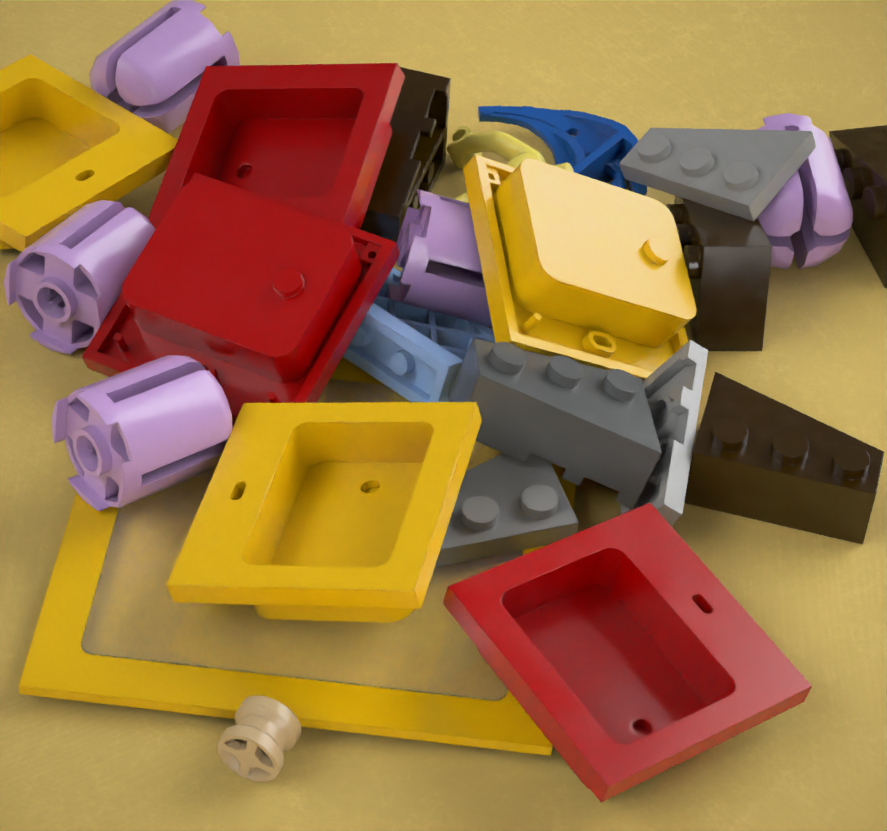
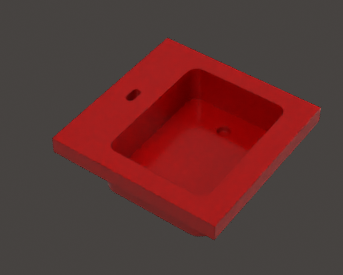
M398 63L206 66L148 219L156 229L181 188L190 182L196 172L359 229L363 223L392 136L390 121L405 79V75Z
M195 172L190 182L184 185L175 197L122 284V292L83 353L82 359L88 369L111 377L167 355L189 356L200 362L205 370L210 371L221 385L232 413V425L235 424L243 403H317L399 258L400 253L397 243Z
M651 503L448 586L443 600V605L477 646L480 655L580 781L595 794L601 803L803 703L812 688V685Z

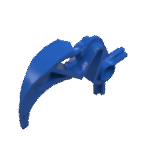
M478 106L479 122H500L518 125L530 130L541 138L552 152L555 165L570 163L574 173L605 183L613 180L610 183L611 185L626 190L628 186L629 191L646 196L647 186L625 179L619 165L621 160L639 141L625 125L612 119L580 111L551 110L532 106Z

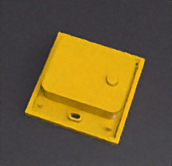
M32 54L1 69L0 249L15 248L22 253L28 246L86 204L101 200L115 202L167 170L178 139Z
M475 154L464 166L463 173L495 343L508 342L522 350L551 357L556 355L566 356L580 364L605 370H624L634 377L641 378L643 382L688 342L684 326L696 315L697 308L676 223L672 213L663 203L656 199L535 159H525L515 168Z
M477 402L243 403L166 583L173 602L254 605L257 614L265 619L379 623L397 622L409 616L414 609H421L482 422Z

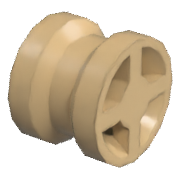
M253 695L245 698L235 713L236 725L225 730L217 743V752L221 760L241 777L256 782H268L274 780L283 767V752L291 750L299 739L301 724L297 716L279 701L266 696Z

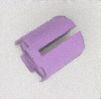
M172 0L95 58L89 74L91 89L170 134L185 122L205 67L240 66L239 52L231 33L227 31L221 36L212 22L200 13L206 8L203 4L193 0Z
M790 113L767 116L763 118L765 126L756 130L812 131L817 146L757 217L772 245L771 267L788 269L792 264L794 255L799 269L818 266L840 252L849 237L853 222L852 205L831 139L827 137L824 131L813 126L811 118L808 116Z
M417 189L421 207L419 210L408 207L397 240L400 253L397 266L402 267L399 286L388 283V298L400 303L492 327L469 203Z
M101 200L86 204L28 246L15 260L7 265L4 287L8 305L10 306L15 301L17 302L24 317L36 329L30 334L31 338L52 351L72 354L78 348L87 347L122 292V284L156 229L148 217L133 207L124 208L121 202Z
M167 355L79 388L68 397L55 402L52 414L54 444L65 440L69 457L78 475L68 480L82 500L97 511L108 507H124L212 470L217 466L232 431V413L221 385L210 371L205 370L200 362L189 356Z

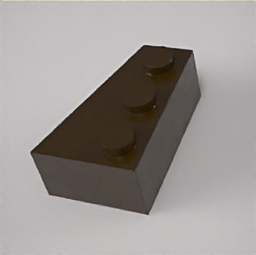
M400 67L405 75V79L390 121L392 136L363 223L359 228L396 243L408 207L414 209L421 207L417 189L431 193L445 164L451 78Z
M887 125L829 131V137L853 209L852 228L884 288H887Z
M675 196L674 204H667L666 207L672 213L676 223L697 308L696 315L689 321L693 341L708 351H762L772 245L758 218L755 221H751Z
M715 372L692 454L684 503L863 545L877 492L884 452Z

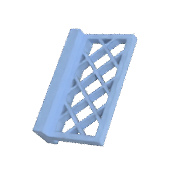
M393 267L343 357L410 402H449L448 394L473 338L495 343L493 330L483 324L390 300L388 298V283L399 286L401 272Z

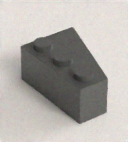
M473 338L448 394L449 402H477L482 418L476 438L477 442L525 463L529 455L533 454L565 468L562 479L580 486L583 478L586 477L619 491L615 501L632 509L662 454L642 379L634 377L624 370H605L580 364L566 356L556 355L551 357L522 350L508 342L492 343Z

